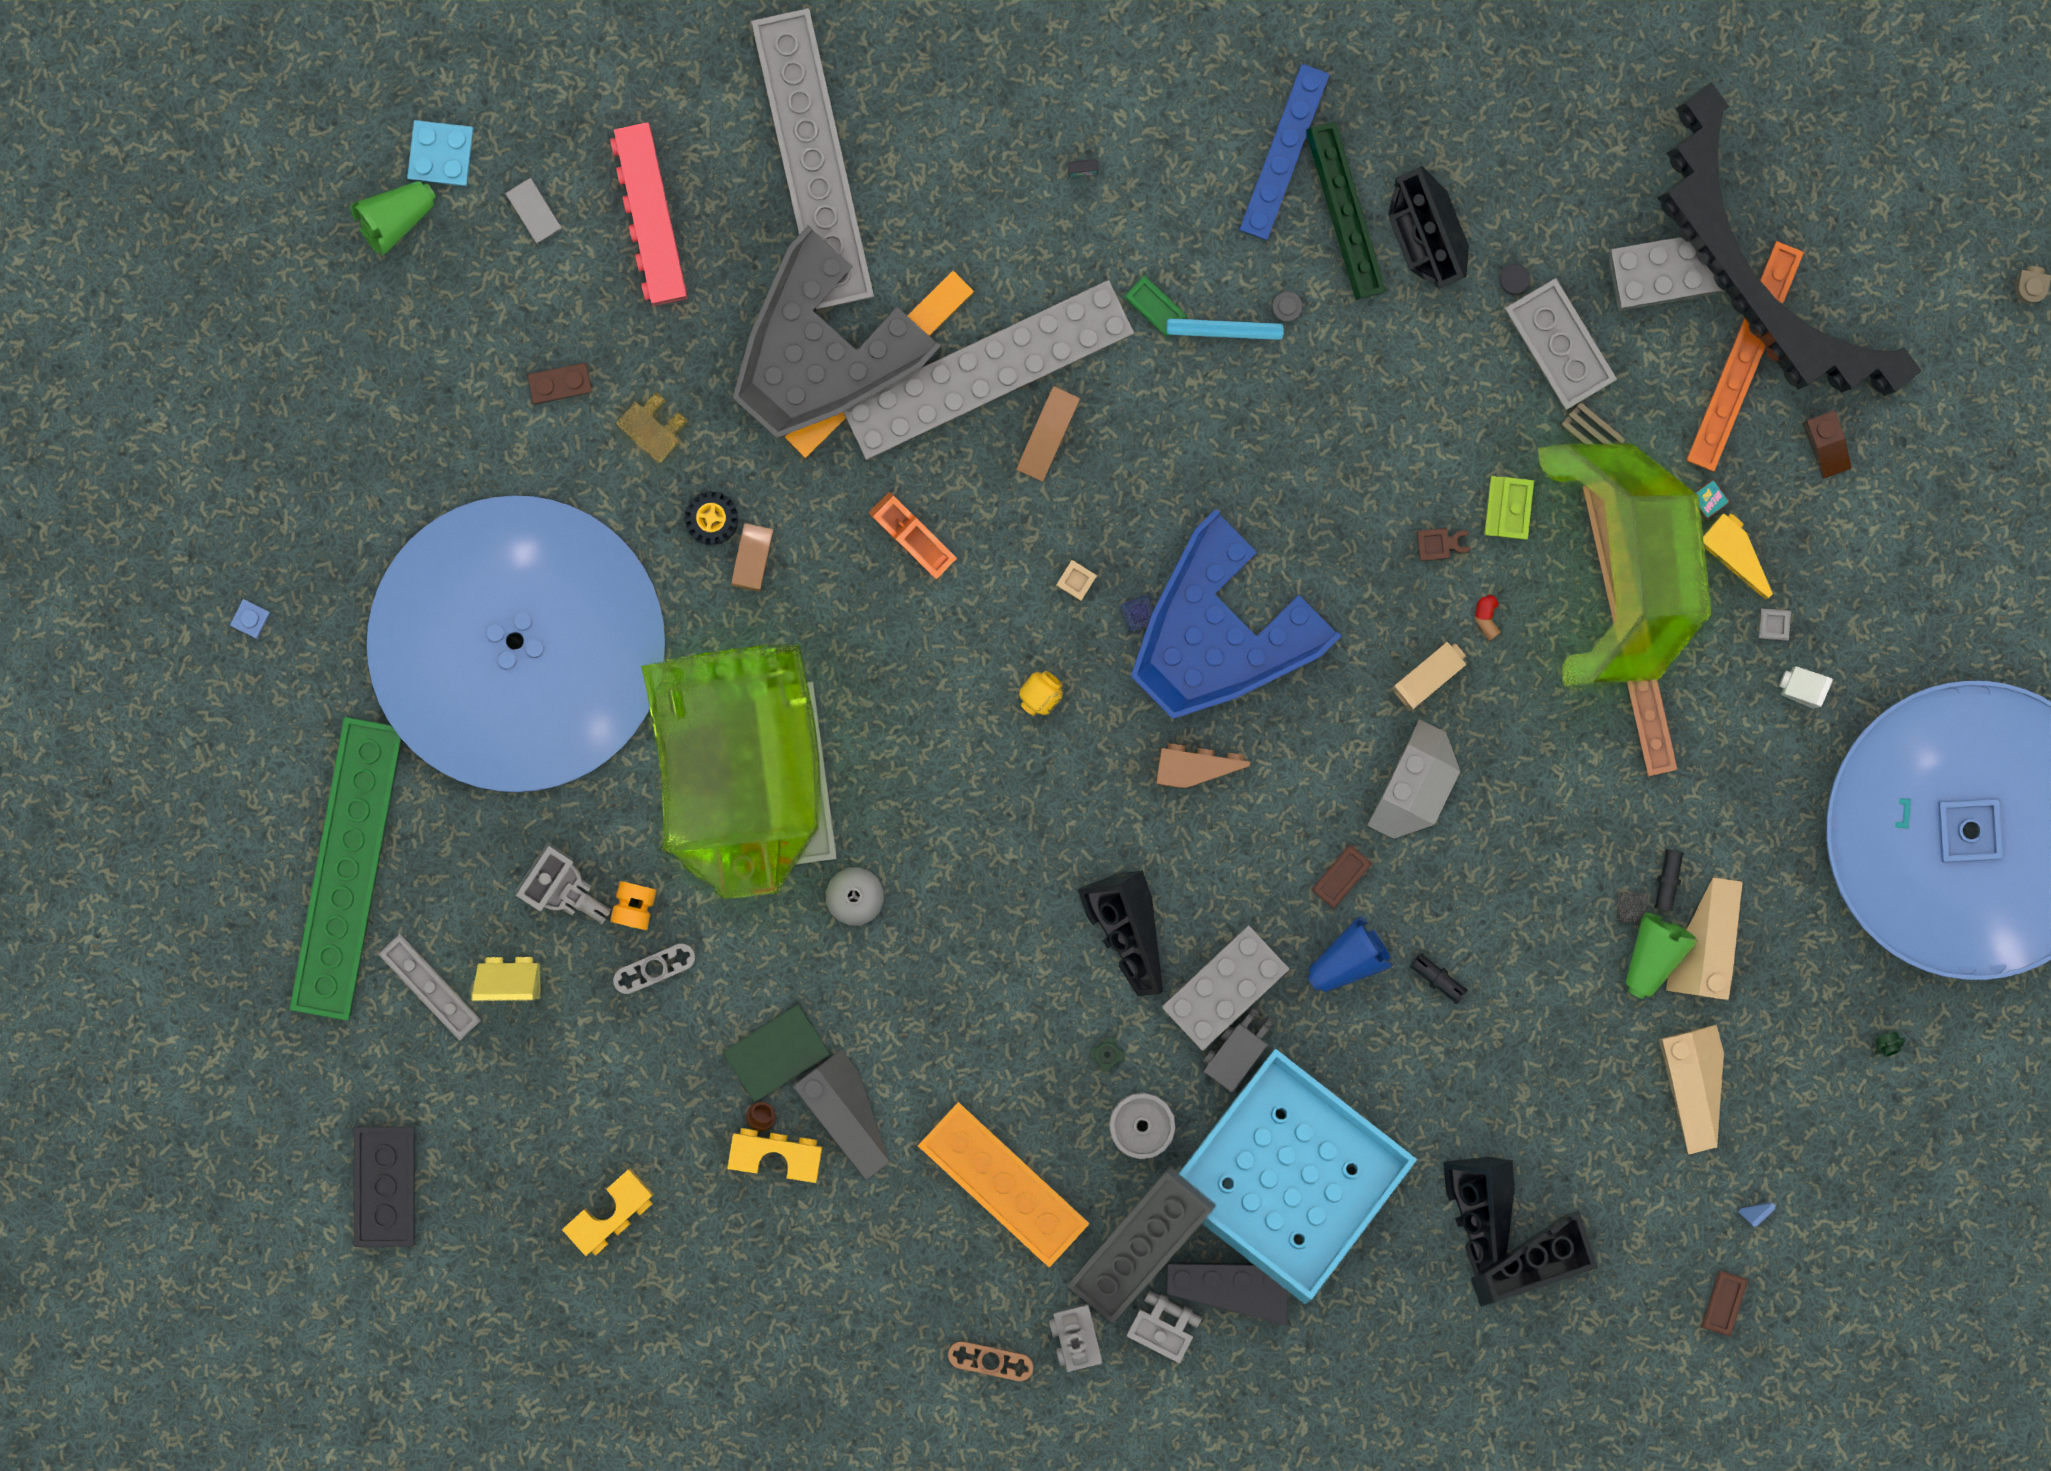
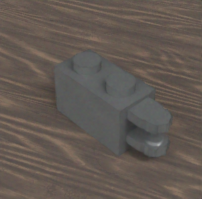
M1255 1005L1240 1024L1237 1023L1235 1027L1230 1025L1219 1038L1223 1041V1044L1217 1051L1212 1048L1202 1061L1206 1065L1202 1071L1230 1092L1234 1091L1267 1047V1044L1261 1039L1275 1021L1269 1016L1261 1024L1260 1029L1255 1035L1246 1028L1251 1021H1254L1260 1010Z

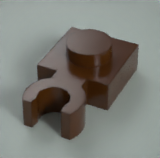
M1447 528L1417 531L1419 560L1449 559V550H1454L1461 554L1469 552L1470 547H1460L1457 542L1459 537L1468 536L1469 532L1461 530L1448 537Z

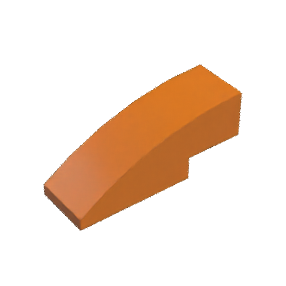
M890 492L868 513L935 579L957 559Z

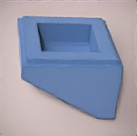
M1771 1202L1741 1208L1738 1213L1751 1226L1757 1227L1776 1209V1206Z

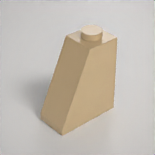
M1446 642L1391 687V689L1406 708L1411 711L1466 665L1463 661L1466 655L1457 644L1454 643L1451 646Z

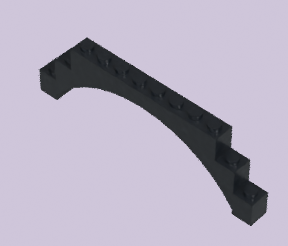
M1713 83L1704 86L1675 108L1681 123L1690 129L1692 133L1666 153L1670 158V164L1673 169L1681 173L1683 178L1657 197L1661 202L1663 212L1668 217L1673 218L1679 227L1678 230L1682 238L1690 242L1697 251L1696 256L1703 265L1708 266L1714 275V281L1717 286L1725 290L1732 299L1731 304L1733 308L1748 321L1750 331L1755 337L1760 338L1767 347L1768 356L1780 365L1784 371V377L1790 385L1795 386L1797 390L1809 386L1826 372L1829 383L1839 390L1840 393L1853 389L1868 376L1871 378L1873 387L1884 396L1898 391L1921 372V369L1905 347L1896 351L1874 350L1833 338L1810 326L1789 311L1771 294L1753 272L1731 230L1723 205L1719 183V133L1723 112L1730 106Z

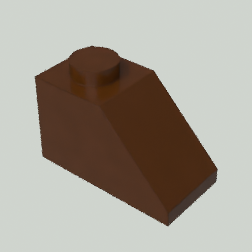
M1835 410L1802 423L1823 479L1852 469L1846 439Z

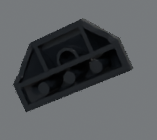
M1423 166L1397 177L1388 216L1409 270L1433 283L1439 289L1467 277L1469 245L1447 190Z

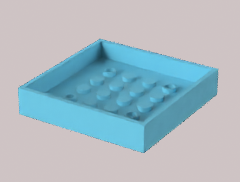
M1275 1048L1178 1174L1216 1204L1214 1210L1202 1224L1298 1300L1306 1304L1319 1291L1417 1159ZM1276 1110H1282L1285 1113L1283 1120L1276 1117ZM1347 1165H1352L1355 1168V1175L1347 1173ZM1224 1179L1231 1181V1189L1223 1187L1222 1181ZM1294 1235H1300L1302 1237V1245H1297L1294 1243Z

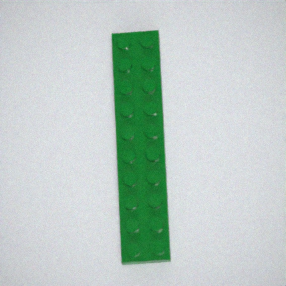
M344 717L290 1010L350 1021L402 739L391 725Z

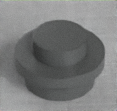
M1282 292L1273 301V312L1282 321H1293L1302 311L1301 299L1293 292Z

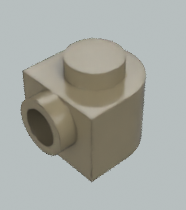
M2027 266V271L2021 270L2018 272L2015 292L2018 299L2023 303L2035 304L2047 295L2051 275L2044 274V268Z

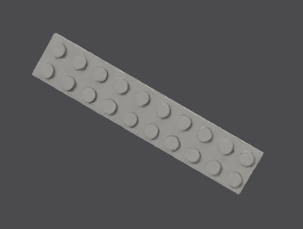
M807 8L751 21L798 232L800 234L809 225L816 234L853 266L816 307V311L874 298L810 10Z
M1107 280L916 370L845 410L843 413L865 459L869 460L1134 335V331L1110 281Z

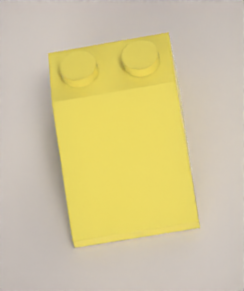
M486 957L485 963L478 964L472 1000L540 999V963H533V957H515V963H503V957Z

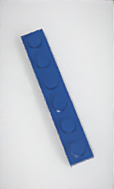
M1304 64L1301 65L1239 231L1266 241L1268 240L1307 136L1305 130L1310 128L1329 77L1328 73Z

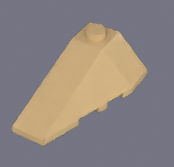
M1712 878L1686 929L1696 937L1697 943L1667 978L1666 991L1729 1000L1743 882Z
M1717 1024L1659 1039L1688 1155L1717 1148L1724 1051Z

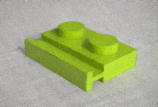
M1490 476L1485 536L1528 540L1534 480Z

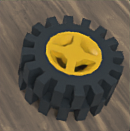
M706 491L705 493L697 494L694 499L690 500V504L685 510L684 521L688 532L695 540L710 546L719 545L728 541L735 534L739 523L738 511L728 496L720 492Z

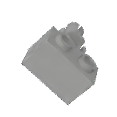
M547 842L515 890V895L540 912L543 908L554 911L564 910L572 916L575 910L566 904L568 903L602 925L606 918L595 911V909L607 917L612 909L578 887L580 886L589 892L591 885L582 880L579 870L573 865L572 857Z
M1088 1303L1054 1311V1319L1049 1320L1053 1337L1059 1336L1062 1348L1056 1349L1060 1366L1066 1365L1067 1371L1070 1372L1102 1364Z

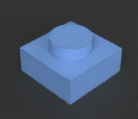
M243 599L230 626L258 639L271 612Z

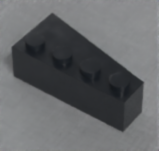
M1576 1211L1561 1217L1473 1276L1471 1281L1480 1307L1598 1268L1580 1212Z
M1167 1262L1166 1292L1168 1295L1287 1326V1290L1253 1263Z

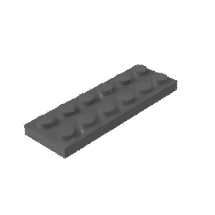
M1169 1167L1070 1280L1067 1287L1113 1324L1216 1207V1204Z

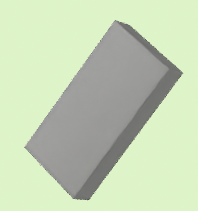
M531 178L505 193L537 245L562 230V227Z

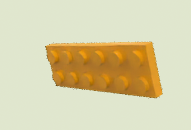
M959 1102L918 1145L920 1149L1049 1268L1090 1224Z

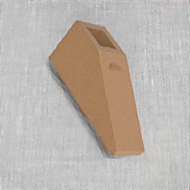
M1168 744L1167 749L1161 748L1156 784L1186 789L1250 766V762L1244 761L1245 755L1227 753L1226 758L1216 757L1214 750L1198 748L1197 753L1185 752L1186 746Z

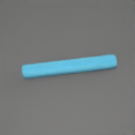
M1168 319L1166 324V331L1169 335L1281 340L1284 334L1283 325L1276 323Z

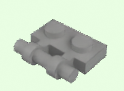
M1149 1290L1144 1301L1153 1305L1154 1308L1151 1314L1139 1309L1126 1336L1180 1363L1193 1338L1192 1335L1183 1330L1187 1323L1198 1328L1202 1317L1193 1313L1192 1308L1186 1305L1183 1308L1169 1301L1168 1296L1162 1293L1159 1296ZM1162 1311L1178 1318L1175 1326L1159 1319Z

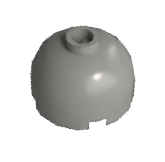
M847 867L837 872L829 880L825 891L826 905L830 914L839 922L849 926L863 925L872 921L880 913L884 903V889L880 880L871 871L861 867ZM852 891V896L848 897V894ZM855 898L858 901L851 902L850 900Z

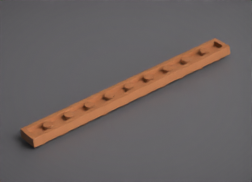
M1607 480L1583 486L1647 773L1648 776L1675 771L1678 770L1613 481Z

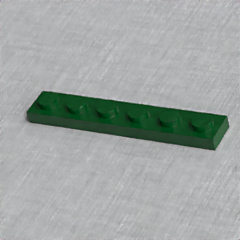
M1335 121L1310 127L1305 131L1355 300L1380 295L1386 292L1337 123Z

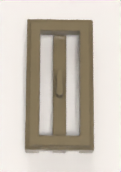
M1581 402L1578 403L1561 424L1563 428L1606 463L1626 440ZM1580 411L1613 437L1616 440L1615 444L1613 445L1577 414ZM1572 420L1577 422L1607 447L1609 451L1604 453L1575 429L1570 422Z

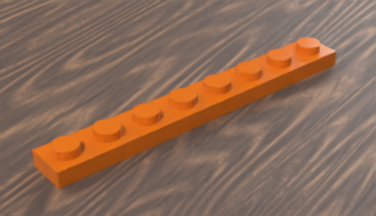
M1776 241L1760 281L1783 304L1804 252ZM1745 317L1686 458V462L1714 472L1765 349L1761 339L1755 337L1750 331L1749 323Z

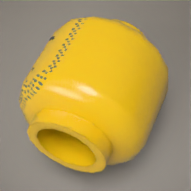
M1048 671L1043 673L1034 672L1019 690V696L1023 701L1021 707L1033 716L1036 713L1048 715L1063 697L1062 683Z

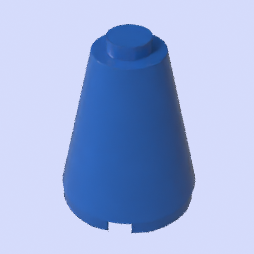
M1362 916L1355 919L1309 967L1311 974L1307 977L1316 991L1321 989L1323 992H1328L1393 967V963L1387 961L1391 957L1385 945L1374 929L1370 932L1367 931L1364 925L1368 924V922Z

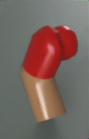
M1493 595L1481 597L1477 602L1474 616L1475 622L1489 641L1501 633L1492 620L1494 609L1498 607V600Z

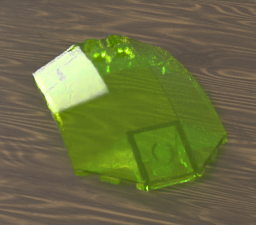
M800 644L757 645L719 650L641 666L654 727L661 774L663 846L660 848L666 853L671 852L680 859L688 871L698 879H704L716 889L715 893L723 899L779 892L819 829L820 822L818 741Z

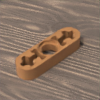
M967 1341L955 1342L948 1352L950 1363L959 1369L1015 1381H1025L1033 1373L1032 1360L1022 1353ZM960 1346L966 1347V1353L975 1355L974 1349H980L981 1352L977 1359L978 1367L971 1366L974 1361L972 1359L966 1358L963 1360V1363L957 1362L958 1359L953 1355V1352L959 1351ZM989 1352L997 1354L1000 1359L998 1367L992 1370L985 1368L982 1364L983 1356ZM1004 1355L1010 1356L1009 1363L1016 1364L1019 1359H1023L1024 1365L1029 1367L1028 1372L1023 1371L1021 1376L1015 1375V1369L1007 1367V1373H1001L1000 1371L1004 1366Z

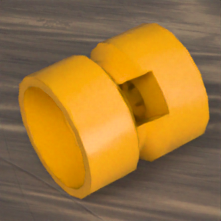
M619 881L616 894L619 904L613 906L610 922L647 930L651 917L647 910L648 907L654 905L657 890ZM631 898L639 899L638 908L628 906Z

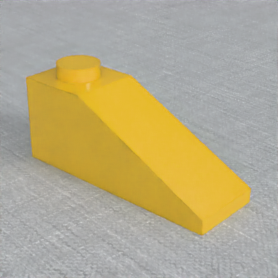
M1724 513L1721 514L1700 538L1698 543L1765 600L1770 598L1773 593L1747 532L1742 529L1744 524L1733 514H1729V516H1726Z

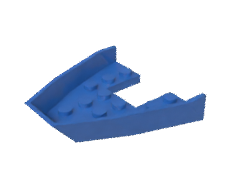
M1217 509L1194 530L1151 615L1131 677L1172 719L1238 698L1321 657L1342 636L1339 632L1336 633L1300 595L1256 636L1215 595L1257 553L1220 515Z

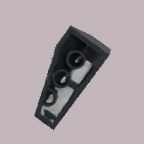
M1143 870L1120 873L1079 888L1078 892L1089 921L1092 925L1097 922L1101 925L1108 936L1102 940L1107 949L1112 946L1122 958L1119 962V968L1137 996L1162 993L1163 987L1153 901Z
M1482 1157L1444 1162L1446 1193L1449 1201L1456 1199L1461 1216L1455 1219L1458 1227L1463 1226L1467 1231L1470 1241L1467 1242L1465 1248L1474 1275L1507 1254L1515 1192L1512 1160Z

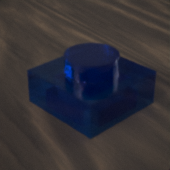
M1148 594L1120 604L1130 633L1148 626L1154 611Z

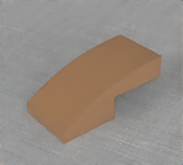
M744 523L731 586L760 592L773 529Z

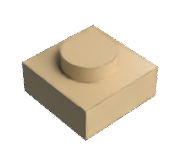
M1072 560L1056 586L1082 601L1097 575Z

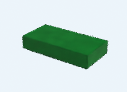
M1143 276L1124 296L1166 338L1169 336L1166 331L1167 320L1185 319L1187 317L1146 276Z

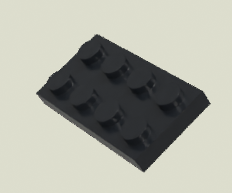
M415 1126L354 1127V1247H414Z

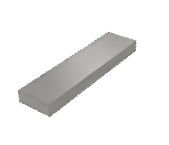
M401 934L378 954L459 1041L482 1021Z

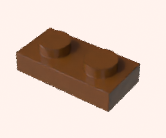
M586 363L528 375L534 405L592 393Z

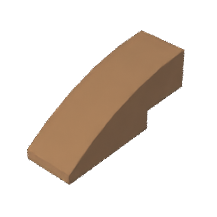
M1053 386L1016 470L1039 481H1044L1078 407L1080 398Z

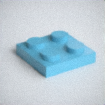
M414 120L407 179L467 187L474 128Z

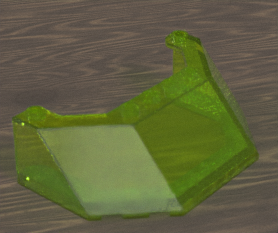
M1632 443L1564 444L1538 448L1540 467L1550 479L1555 482L1579 480L1604 500L1617 620L1590 653L1574 654L1566 658L1562 665L1563 686L1569 690L1659 680L1712 614L1699 495Z

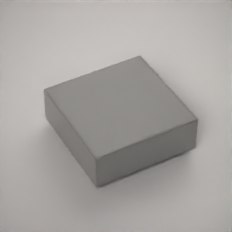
M1761 608L1758 638L1788 641L1791 611Z

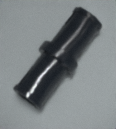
M1665 849L1662 873L1657 878V881L1660 883L1654 908L1673 911L1677 885L1680 886L1681 884L1679 874L1684 853Z
M1420 953L1414 959L1415 962H1412L1409 967L1430 982L1429 986L1432 989L1437 988L1454 1001L1455 1004H1458L1463 998L1462 995H1465L1468 991L1467 988H1464L1448 975V970L1444 967L1440 969L1426 958L1423 953Z

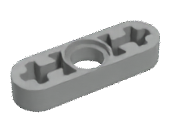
M677 944L625 966L615 973L613 978L614 986L619 992L630 994L685 971L693 966L696 959L695 951L687 944ZM680 948L683 952H689L690 957L686 959L688 964L683 966L681 962H676L671 965L674 971L669 973L668 964L662 955L668 953V959L677 956L676 950ZM651 960H658L663 965V972L659 977H651L646 972V966ZM641 965L642 976L647 982L641 984V978L632 982L631 989H628L626 985L620 986L619 981L623 979L622 973L627 972L629 976L638 973L635 967Z

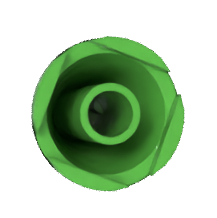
M420 181L356 201L350 205V211L355 221L360 218L362 228L359 230L376 253H381V256H383L434 207L433 200L436 196L427 183L423 185Z
M1645 912L1641 919L1625 982L1629 986L1628 992L1641 999H1644L1645 996L1652 997L1697 943L1696 937L1688 930L1673 922L1671 925L1660 921L1662 919L1661 916Z

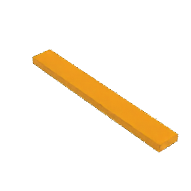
M952 271L907 316L930 336L974 291ZM842 412L791 432L785 436V439L806 459L846 417Z

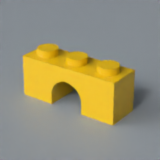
M741 1128L740 1133H733L727 1169L757 1174L762 1157L767 1153L776 1152L783 1155L787 1160V1179L816 1183L823 1146H817V1140L800 1137L798 1143L787 1141L788 1135L770 1133L769 1138L760 1137L757 1130Z
M631 1168L606 1189L616 1203V1210L611 1218L600 1220L595 1218L587 1209H584L562 1229L585 1256L590 1252L596 1256L608 1245L605 1239L612 1232L618 1236L631 1224L627 1219L634 1212H637L640 1216L653 1204L649 1199L654 1194Z

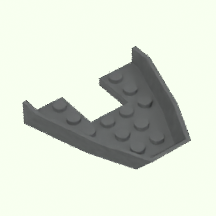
M809 225L789 245L750 333L732 397L776 438L844 412L922 368L941 347L938 342H935L898 307L890 313L858 350L853 348L813 310L853 266L816 234Z

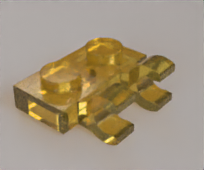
M655 392L643 407L634 402L615 424L661 464L680 443L674 435L681 430L688 420L677 412L667 425L663 427L652 416L662 407L666 400Z

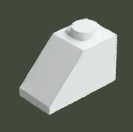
M1795 666L1792 667L1791 672L1787 670L1784 672L1779 687L1783 688L1782 696L1815 709L1822 706L1833 679Z

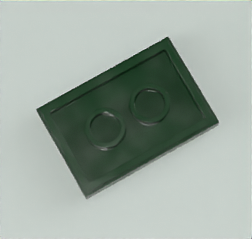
M799 1004L723 1052L754 1103L830 1055Z

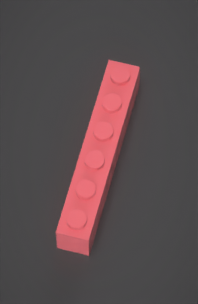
M646 122L614 129L615 138H611L610 142L613 155H619L621 167H616L620 185L625 184L628 195L623 196L626 214L632 213L634 221L633 225H629L632 242H638L640 253L635 254L639 272H645L647 282L641 283L645 301L651 300V304L657 306L688 299L650 124Z

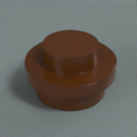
M765 1102L751 1105L746 1112L748 1125L757 1131L769 1130L776 1120L774 1109Z

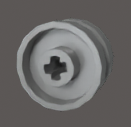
M1145 1092L1133 1093L1121 1099L1112 1110L1109 1121L1111 1137L1117 1148L1126 1155L1138 1159L1153 1158L1164 1152L1172 1142L1175 1132L1174 1115L1166 1102L1156 1095ZM1140 1120H1145L1148 1123L1146 1131H1139L1136 1126Z

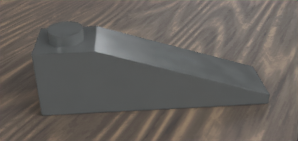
M841 1049L793 1087L861 1175L867 1180L890 1163L861 1075Z

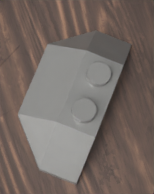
M1418 720L1367 826L1394 839L1435 825L1460 773L1445 731L1423 720Z

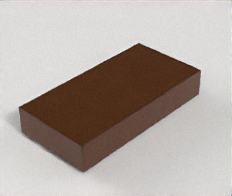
M1349 844L1311 890L1335 909L1372 863Z
M1718 1271L1701 1325L1702 1328L1731 1337L1748 1279Z

